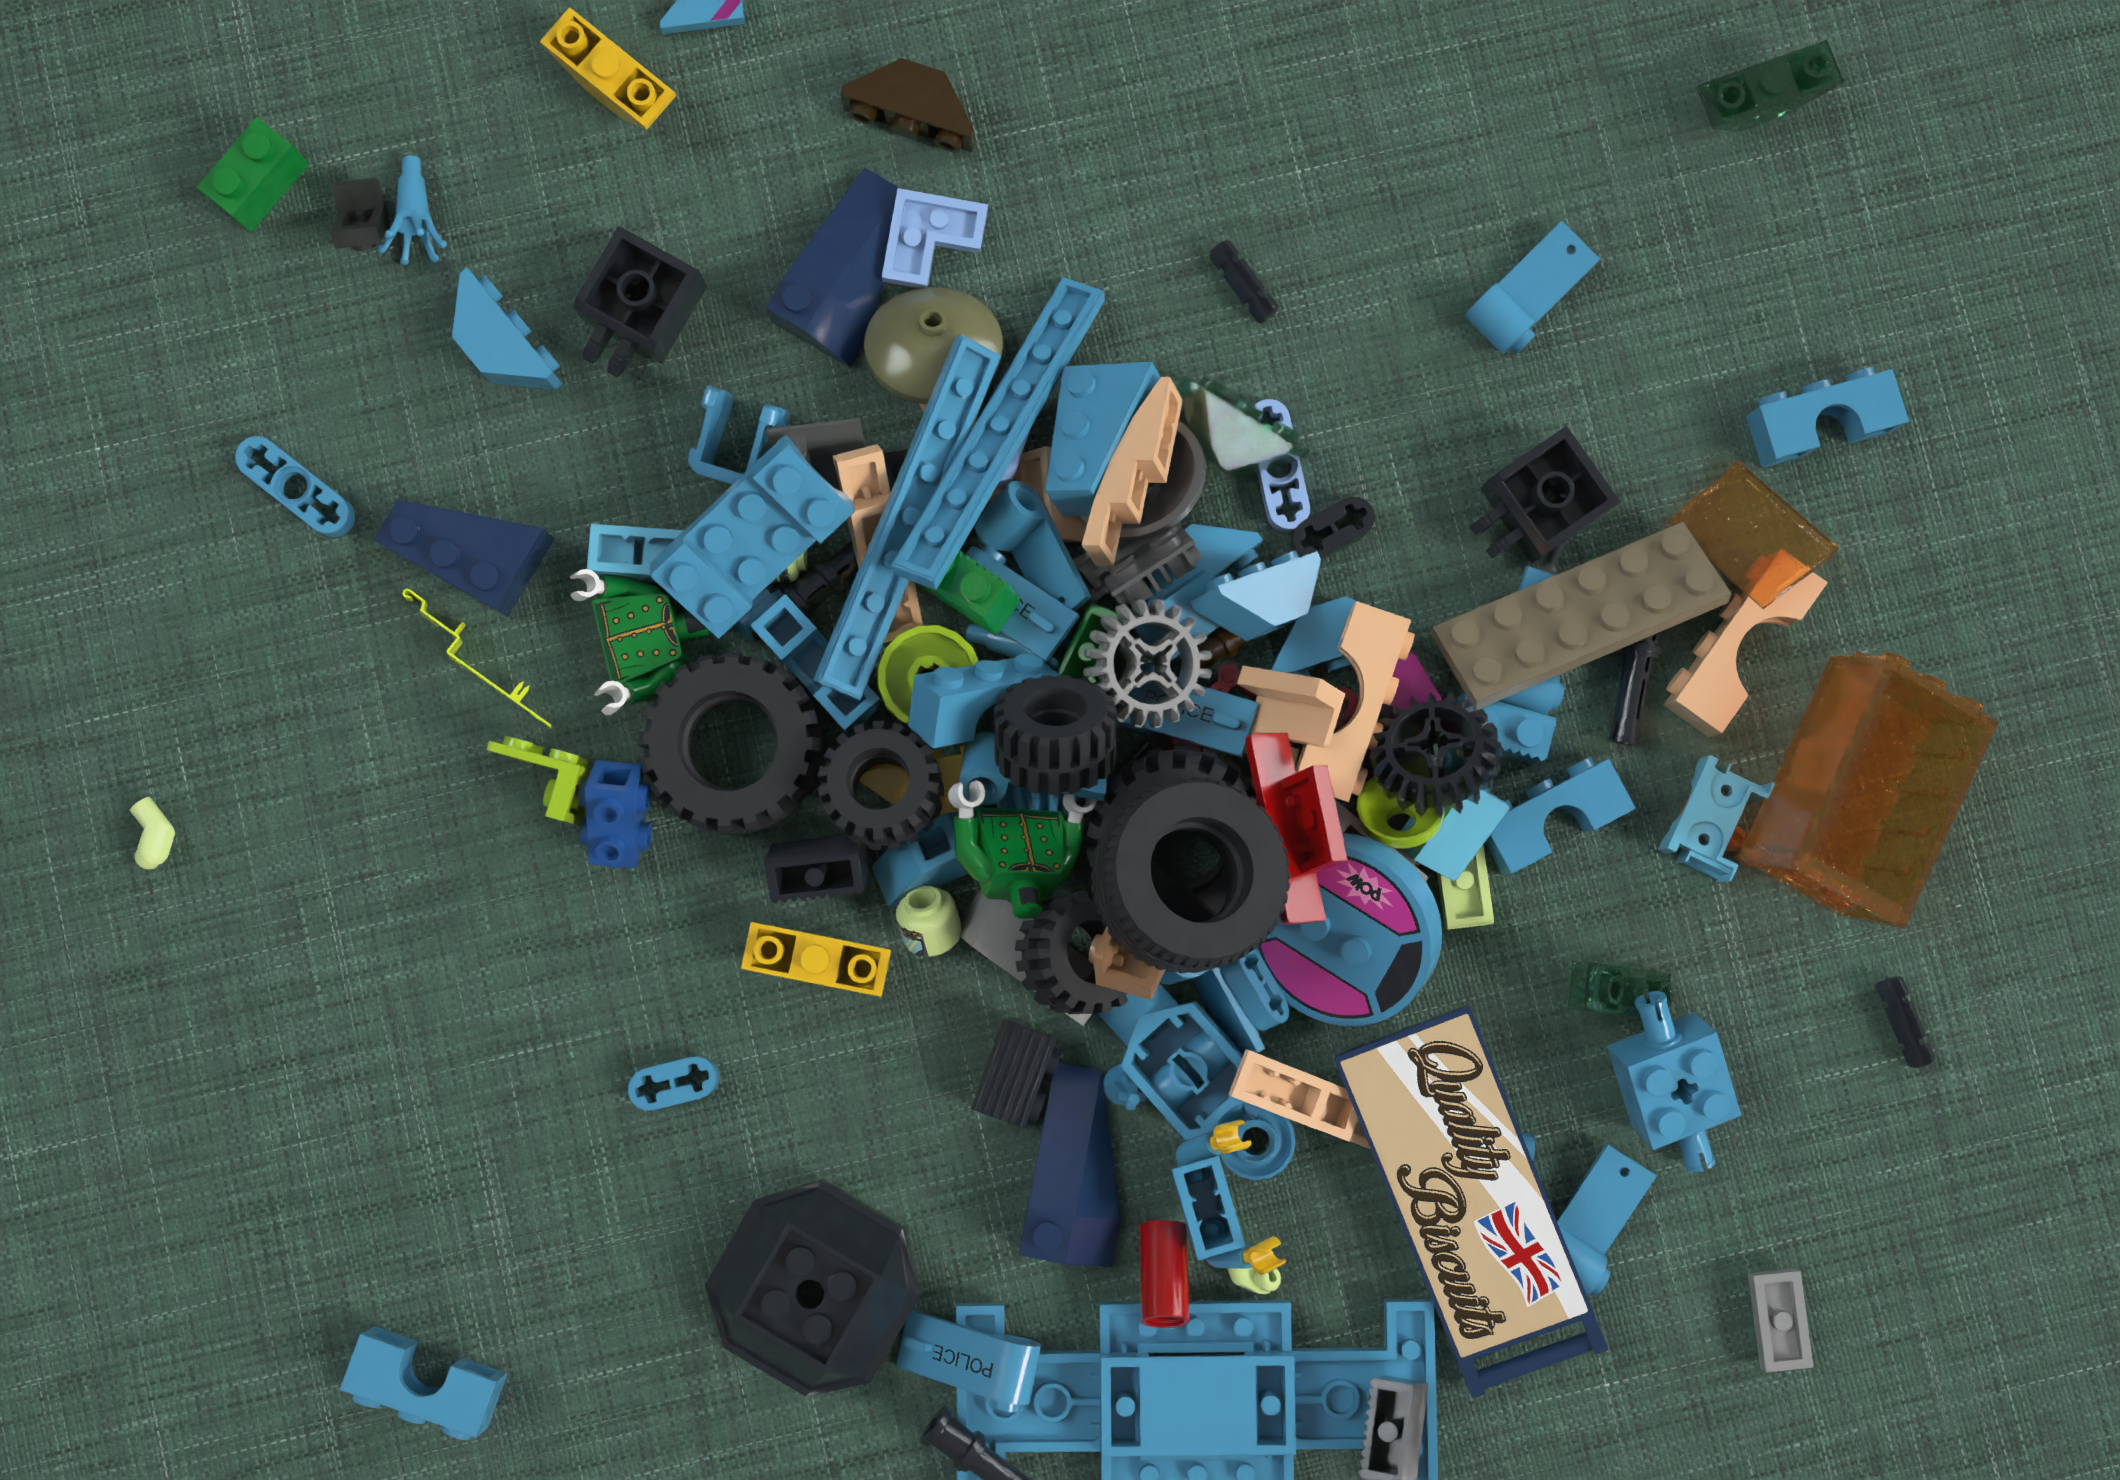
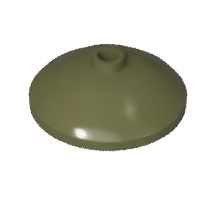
M918 288L895 296L877 310L870 320L865 333V357L871 373L886 390L902 399L920 404H928L955 336L962 334L1001 355L994 375L1002 359L1003 337L999 323L993 313L973 296L950 288Z

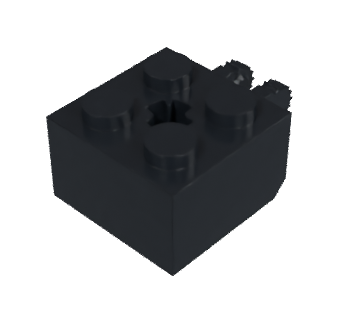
M618 226L575 299L573 307L583 321L595 327L584 347L582 359L592 364L596 362L602 355L611 337L619 340L620 343L609 360L607 373L618 378L624 372L636 351L662 364L708 287L700 271ZM648 292L644 299L640 301L633 300L636 293L644 296Z
M1565 426L1487 480L1480 490L1494 509L1474 522L1469 528L1474 535H1477L1478 533L1485 532L1496 521L1501 519L1511 533L1491 543L1490 547L1486 550L1488 555L1493 559L1518 542L1533 564L1604 516L1621 501L1570 429ZM1552 490L1557 498L1552 502H1548L1542 493Z

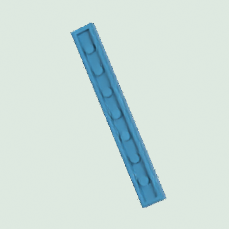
M1062 277L893 561L891 567L895 575L937 590L1060 379L1063 366L1068 365L1105 301L1103 290Z
M962 334L954 338L813 679L814 682L854 700H860L909 582L908 579L895 575L891 565L967 439L1001 358V355Z

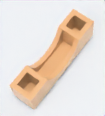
M1782 550L1767 558L1760 556L1745 575V579L1749 581L1741 595L1734 593L1730 597L1729 602L1724 604L1719 612V616L1723 618L1721 624L1714 633L1708 630L1701 637L1692 653L1697 655L1695 661L1688 670L1682 667L1666 688L1671 695L1664 703V706L1707 737L1723 733L1749 696L1740 682L1736 668L1737 650L1744 635L1756 624L1772 623L1789 626L1802 620L1828 583Z
M1357 601L1351 606L1337 646V650L1351 663L1358 678L1359 700L1350 720L1341 729L1333 733L1330 745L1327 748L1304 744L1295 768L1297 773L1312 765H1328L1334 798L1344 802H1349L1351 794L1359 796L1368 773L1367 768L1361 767L1366 750H1373L1377 747L1378 742L1374 738L1373 733H1379L1383 730V725L1377 722V718L1382 704L1390 706L1399 683L1398 678L1392 677L1397 660L1405 661L1407 659L1415 636L1414 633L1408 632L1411 623L1410 619Z

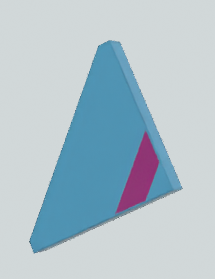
M677 0L661 19L660 29L663 34L746 24L743 0Z

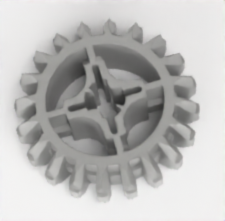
M1144 599L1134 600L1132 612L1125 604L1117 606L1116 616L1118 621L1110 615H1104L1100 619L1107 634L1094 630L1089 635L1092 641L1100 645L1098 649L1084 650L1086 658L1096 659V667L1085 668L1083 670L1084 676H1098L1099 682L1094 685H1099L1105 689L1106 694L1112 696L1115 705L1118 704L1116 721L1124 722L1130 714L1132 726L1136 728H1142L1146 718L1152 728L1162 727L1163 714L1169 722H1178L1180 720L1178 707L1186 712H1191L1195 709L1194 703L1188 695L1202 697L1206 693V690L1196 682L1198 678H1210L1212 675L1210 670L1200 669V660L1211 659V652L1198 651L1197 645L1203 643L1207 636L1204 632L1191 635L1189 632L1195 626L1196 620L1193 617H1187L1178 623L1181 616V607L1177 605L1171 606L1165 613L1163 600H1153L1149 610ZM1140 624H1149L1162 629L1167 634L1162 639L1147 645L1140 638L1134 639L1128 631ZM1118 644L1120 645L1119 650L1126 661L1125 670L1118 677L1119 682L1115 676L1113 663ZM1177 650H1179L1181 658L1179 678L1173 674L1170 667L1171 657ZM1154 655L1155 663L1151 664L1155 666L1153 672H1142L1140 665L1144 663L1140 662L1141 656ZM1149 682L1155 689H1162L1166 696L1156 702L1145 704L1136 701L1127 694L1133 688H1140L1144 683Z

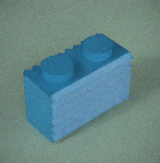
M1466 693L1456 699V705L1468 699ZM1498 701L1480 708L1484 709V712L1488 715V723H1494V726L1497 728L1498 742H1501L1502 758L1509 756L1511 761L1518 759L1520 763L1527 761L1529 766L1547 758L1556 725L1555 717Z

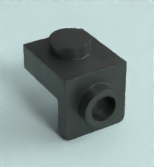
M376 178L335 182L332 187V193L338 214L330 230L334 248L351 247L352 250L363 251L381 244L390 218L379 181Z

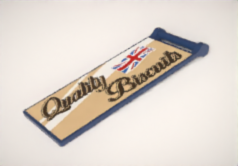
M1467 1005L1337 1054L1335 1056L1336 1066L1456 1356L1471 1397L1476 1398L1485 1395L1486 1388L1593 1350L1596 1355L1609 1350L1471 1008ZM1582 1321L1585 1332L1477 1370L1473 1359Z

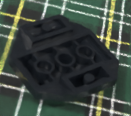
M824 1179L756 1198L705 1284L724 1349L806 1397L870 1383L920 1296L904 1226ZM809 1279L819 1282L824 1289V1299L817 1303L807 1302L800 1294V1283Z

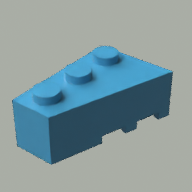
M1153 362L1063 366L1045 492L1063 517L1090 516L1094 498L1116 447L1133 416L1161 378Z

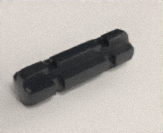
M1225 240L1219 243L1210 251L1211 261L1218 270H1224L1223 277L1242 303L1250 305L1248 311L1256 322L1263 323L1277 312L1278 304L1269 293L1264 294L1263 289L1265 287L1244 258L1239 260V252L1232 242Z
M1893 976L1878 982L1876 988L1881 1001H1886L1888 1004L1885 1011L1897 1041L1905 1046L1901 1051L1907 1065L1911 1068H1919L1932 1063L1935 1060V1055L1930 1043H1925L1923 1040L1927 1035L1913 1001H1908L1906 998L1909 991L1904 979L1901 976Z

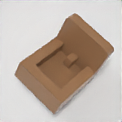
M1106 926L1103 935L1097 934L1094 937L1089 951V962L1094 963L1096 985L1152 1000L1165 970L1155 969V966L1150 967L1144 964V961L1135 959L1133 954H1128L1123 946H1119L1115 942L1114 936H1110L1108 933L1109 929Z

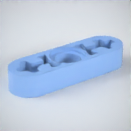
M1265 399L1255 404L1250 411L1247 419L1248 435L1267 520L1275 530L1282 533H1292L1302 521L1308 518L1310 513L1309 499L1290 414L1281 402ZM1263 412H1269L1271 418H1279L1280 422L1274 428L1275 441L1279 442L1285 439L1286 444L1277 443L1263 450L1261 449L1260 444L1267 445L1269 441L1267 428L1265 426H1258L1256 423L1261 420ZM1280 454L1290 461L1291 472L1284 478H1274L1268 474L1265 468V461L1271 455ZM1295 483L1296 489L1289 488L1287 495L1290 505L1299 506L1300 511L1295 514L1293 522H1287L1285 515H1277L1276 510L1280 509L1283 503L1281 490L1271 494L1270 488L1281 489Z

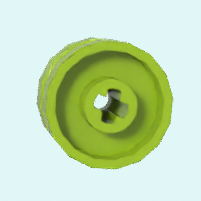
M939 625L917 626L900 633L884 650L877 667V690L885 708L900 722L908 725L915 675L927 669L935 672L940 667L959 668L976 665L978 658L973 647L957 632Z

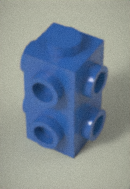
M595 760L589 778L581 780L578 802L580 807H586V816L582 821L580 838L581 844L588 845L589 864L604 865L612 868H636L642 850H649L652 839V823L645 822V813L648 812L650 806L651 788L650 784H643L641 764Z

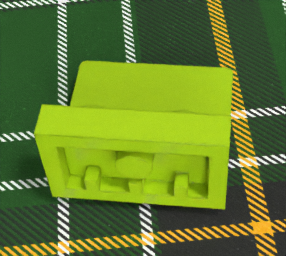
M505 736L503 744L492 741L488 742L486 749L488 751L558 771L557 778L550 779L544 793L543 805L548 807L545 816L582 825L583 818L586 816V807L579 806L578 794L581 780L589 778L591 770L587 768L588 759L553 748L550 750L549 757L543 756L544 747L509 736Z

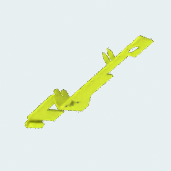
M410 589L403 590L402 594L407 601L413 602L411 597L413 596L422 603L420 613L424 618L452 634L455 641L447 650L450 659L479 677L502 695L504 694L550 729L552 728L551 724L520 703L529 690V686H527L519 695L517 694L522 688L524 681L519 683L509 695L454 656L463 643L459 634L466 626L464 622L453 632L426 612L427 602Z

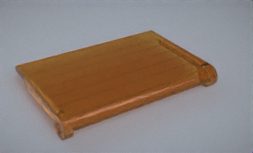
M1741 461L1734 462L1724 476L1685 504L1680 512L1668 520L1670 526L1684 522L1709 561L1762 609H1765L1831 559L1839 548L1837 544L1828 539L1746 468Z

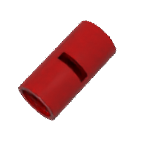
M1174 1220L1145 1222L1139 1227L1141 1323L1155 1328H1174L1187 1325L1190 1322L1186 1224Z

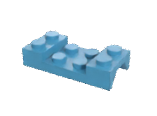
M785 434L650 563V576L719 639L752 608V600L816 540L822 543L855 512L853 501L846 493L833 488L806 461L793 441Z

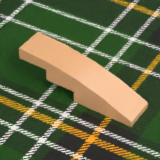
M1161 377L1133 416L1109 461L1094 498L1082 546L1096 566H1114L1122 524L1140 525L1148 482H1167L1182 406V398L1170 377Z
M878 444L833 455L840 491L846 493L852 499L855 512L847 518V523L858 568L861 566L891 493L883 451ZM909 580L884 643L893 641L900 633L917 626H923L916 586L913 581Z
M1245 1050L1228 1095L1370 1149L1346 1088L1253 1051Z

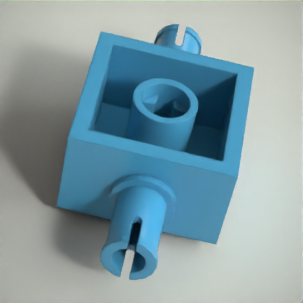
M1659 991L1648 992L1650 1004L1646 1003L1643 995L1635 1000V1005L1639 1010L1645 1031L1608 1045L1609 1056L1632 1128L1652 1150L1678 1141L1686 1170L1689 1172H1702L1704 1170L1700 1159H1704L1708 1169L1712 1168L1716 1162L1705 1130L1742 1116L1717 1032L1695 1012L1672 1020L1665 993Z

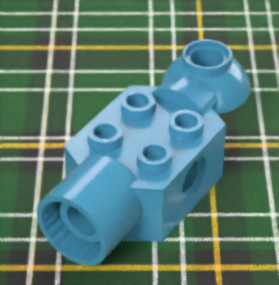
M1159 983L1152 1000L1126 994L1128 1002L1121 1007H1111L1109 1012L1098 1013L1128 1047L1121 1068L1184 1140L1214 1131L1217 1125L1244 1120L1246 1124L1238 1127V1136L1241 1142H1244V1132L1247 1129L1259 1127L1269 1135V1147L1260 1152L1247 1148L1227 1154L1221 1153L1219 1155L1226 1167L1239 1177L1254 1181L1270 1179L1284 1170L1292 1159L1296 1144L1292 1124L1288 1118L1228 1095L1244 1054L1197 1001L1178 1005Z

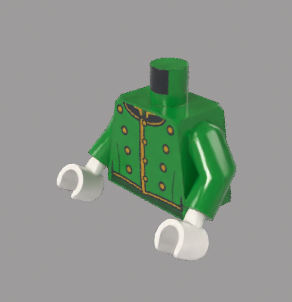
M589 569L580 570L570 576L571 579H582L587 585V592L576 591L571 594L574 600L584 601L595 594L600 598L592 600L611 681L605 682L594 695L598 696L602 693H607L613 697L615 702L606 705L601 710L605 715H612L624 703L632 705L658 698L659 695L654 692L663 681L669 684L676 677L673 671L689 662L685 641L710 635V630L689 611L678 614L675 600L669 594H664L659 586L626 576L600 575L598 577L595 572Z
M980 781L970 783L969 801L963 797L962 782L954 784L949 790L948 798L950 803L959 809V816L954 817L955 856L957 861L974 880L979 882L985 897L988 899L1011 900L1013 914L1019 919L1036 917L1042 912L1041 901L1050 899L1056 886L1065 883L1080 857L1086 824L1082 823L1083 814L1091 811L1095 807L1097 800L1086 798L1085 806L1082 808L1075 803L1074 795L1064 794L1063 805L1069 812L1068 820L1063 819L1062 811L975 807L982 803L985 797L982 783Z

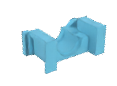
M1708 755L1699 758L1694 777L1690 783L1692 789L1683 811L1672 823L1668 833L1661 841L1658 850L1669 854L1676 852L1679 847L1681 852L1676 860L1677 864L1683 863L1717 879V883L1732 881L1738 864L1722 856L1748 800L1759 802L1769 799L1775 782L1764 785L1753 783L1730 772L1732 764H1726L1716 769L1715 766L1718 758ZM1721 787L1726 790L1725 796L1721 793ZM1700 835L1704 838L1703 845L1698 840Z

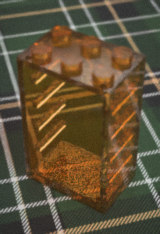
M1854 652L1852 656H1831L1773 780L1775 785L1768 799L1764 800L1738 858L1846 918L1905 929L1998 725V721L1981 712L1983 706L1977 701L1964 696H1954L1946 691L1947 684L1942 680L1930 675L1918 674L1909 669L1911 663L1899 655L1883 652L1881 656H1870L1862 652Z

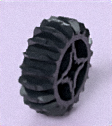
M1430 692L1427 702L1419 703L1411 696L1409 701L1410 708L1406 710L1394 705L1392 711L1393 719L1381 718L1382 732L1373 733L1378 744L1375 749L1371 750L1370 754L1371 766L1375 768L1373 770L1374 779L1379 786H1382L1384 795L1388 800L1397 798L1398 806L1403 811L1414 804L1416 813L1420 817L1423 816L1428 808H1434L1435 813L1441 818L1445 812L1444 807L1453 806L1454 810L1461 814L1463 809L1462 801L1464 800L1478 805L1480 800L1479 790L1491 791L1493 786L1492 777L1499 776L1501 769L1499 759L1502 755L1501 742H1498L1497 728L1494 726V723H1488V715L1484 712V709L1474 711L1473 704L1469 698L1456 705L1455 697L1451 693L1448 694L1444 701H1437L1432 692ZM1435 744H1438L1439 754H1437V765L1433 764L1432 755H1435Z

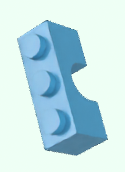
M1869 367L1847 375V382L1832 386L1830 379H1826L1803 387V394L1788 398L1786 391L1759 399L1760 406L1749 413L1746 419L1761 467L1764 468L1804 457L1819 448L1820 442L1816 433L1818 415H1828L1838 420L1844 428L1849 444L1891 433L1908 423L1909 419L1893 369L1875 374L1874 367Z
M786 594L750 625L849 735L854 732V726L864 723L884 705L867 684L861 699L854 700L813 681L829 642Z
M1028 653L1019 654L1015 658L1000 661L981 660L976 665L959 668L940 667L935 672L915 675L908 727L916 732L932 748L974 741L978 719L986 709L994 716V706H997V699L1000 694L1006 693L1008 687L1013 684H1022V680L1030 677L1035 679L1040 678L1041 675H1061L1044 663L1041 657Z
M1590 756L1566 769L1569 778L1555 785L1548 778L1525 790L1528 796L1527 800L1515 806H1512L1509 799L1504 801L1509 806V810L1485 841L1502 875L1512 874L1553 852L1544 835V822L1547 815L1555 808L1569 811L1578 821L1583 833L1594 831L1636 809L1609 759L1594 763Z
M376 1326L359 1335L340 1387L341 1391L353 1394L352 1400L370 1408H379L381 1405L398 1410L397 1416L411 1423L424 1424L425 1421L443 1426L442 1432L460 1440H469L470 1437L477 1438L488 1428L508 1374L507 1372L463 1357L451 1365L443 1386L430 1387L417 1379L412 1367L413 1356L419 1341Z

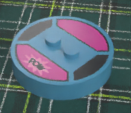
M1342 833L1347 861L1317 872L1326 920L1320 923L1284 925L1281 921V916H1279L1280 921L1278 925L1274 926V931L1267 936V939L1262 944L1258 945L1259 947L1256 950L1267 965L1288 1004L1316 1020L1333 1025L1355 1027L1386 1020L1400 1012L1414 999L1426 984L1437 965L1442 944V926L1434 896L1423 877L1410 862L1381 842L1356 834Z

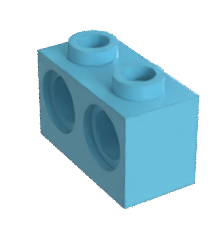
M591 524L587 569L595 572L598 577L600 575L626 576L647 583L658 584L650 576V563L684 530Z

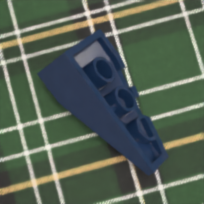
M867 168L863 169L797 257L765 307L773 324L849 368L864 346L865 333L870 320L876 313L881 288L883 289L882 272L897 189L899 188Z
M1058 1062L1055 1073L1052 1076L1019 1255L1067 1265L1112 1267L1121 1224V1214L1102 1070Z

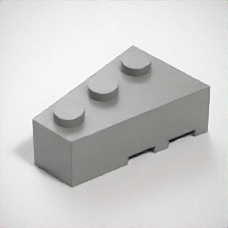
M980 889L960 917L962 930L959 936L1019 981L1027 978L1025 971L1017 972L1015 961H1022V952L1015 951L1016 940H1023L1025 934L1019 931L1023 921L1034 919H1019L1015 917L1011 900L988 899ZM1068 945L1069 963L1076 975L1085 980L1094 968V963L1089 962L1090 948L1085 946L1083 951L1079 953ZM1070 1014L1068 1016L1084 1026L1092 1014Z

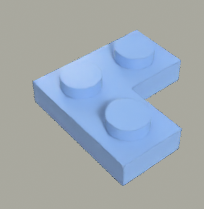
M898 188L882 272V282L914 288H927L935 246L980 254L988 204Z

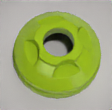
M1374 776L1365 783L1357 798V814L1365 833L1371 839L1391 848H1411L1427 842L1438 832L1445 815L1444 812L1440 818L1435 813L1434 808H1428L1423 816L1420 817L1416 813L1414 804L1403 811L1398 806L1397 798L1388 800L1384 795L1382 786L1376 783ZM1399 813L1408 814L1416 821L1414 826L1406 831L1394 830L1387 822L1392 816Z

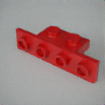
M1252 733L1245 737L1258 806L1261 805L1265 809L1264 812L1273 819L1271 821L1272 824L1277 825L1278 833L1283 837L1284 842L1282 844L1287 849L1288 854L1286 856L1290 863V866L1287 867L1291 878L1288 879L1290 889L1286 893L1288 900L1287 903H1284L1285 910L1280 915L1281 921L1284 925L1323 922L1326 920L1317 872L1347 861L1344 838L1341 832L1328 765H1312L1296 773L1288 733Z

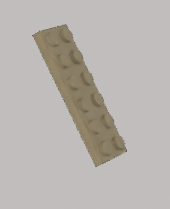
M1681 522L1436 625L1432 629V638L1473 704L1474 709L1478 710L1727 604L1731 592L1685 523Z

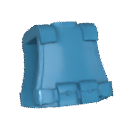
M707 385L701 401L702 407L706 409L697 449L690 448L688 462L696 474L733 485L743 474L715 466L713 463L733 406L734 397L725 390ZM771 404L763 406L746 471L770 450L766 429L787 427L791 416L790 411Z

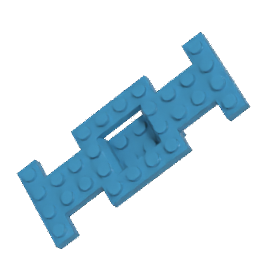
M1431 1298L1384 1299L1385 1347L1292 1348L1291 1302L1289 1300L1189 1301L1190 1322L1187 1325L1174 1328H1155L1143 1325L1141 1323V1301L1099 1302L1100 1350L1040 1351L1030 1403L1028 1405H1019L1018 1412H1006L992 1408L990 1406L991 1399L957 1388V1421L972 1432L978 1430L984 1434V1438L987 1440L986 1446L1005 1460V1452L1101 1451V1480H1294V1455H1296V1450L1366 1449L1362 1442L1367 1439L1363 1432L1368 1429L1364 1422L1369 1419L1366 1411L1371 1408L1367 1401L1372 1398L1368 1393L1373 1388L1370 1384L1372 1379L1388 1375L1428 1383L1417 1480H1438L1434 1303ZM957 1303L956 1324L987 1334H1005V1303ZM1244 1352V1355L1149 1356L1148 1353ZM957 1470V1480H982L970 1470L965 1473Z

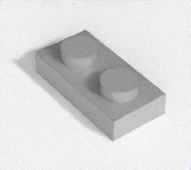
M1790 1268L1748 1273L1760 1369L1768 1373L1813 1368L1801 1271Z

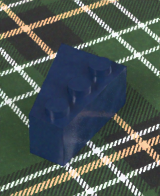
M397 500L373 540L508 617L555 538L539 527Z

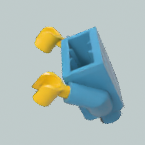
M1236 1120L1217 1125L1214 1131L1182 1142L1176 1150L1178 1167L1171 1169V1175L1197 1259H1206L1208 1264L1216 1268L1248 1269L1252 1267L1258 1274L1263 1275L1285 1264L1286 1260L1278 1259L1274 1255L1272 1249L1281 1244L1280 1240L1274 1236L1254 1246L1244 1243L1219 1158L1221 1153L1227 1154L1247 1149L1251 1146V1140L1241 1142L1238 1136V1127L1246 1124L1245 1121Z

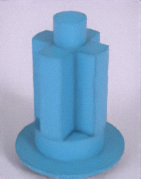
M765 588L752 600V608L734 624L736 629L747 640L753 642L752 632H754V629L750 625L776 603L784 593L777 589L771 594Z
M1122 1064L1116 1065L1104 1077V1093L1113 1103L1124 1105L1127 1110H1136V1105L1139 1102H1145L1146 1095L1121 1068Z

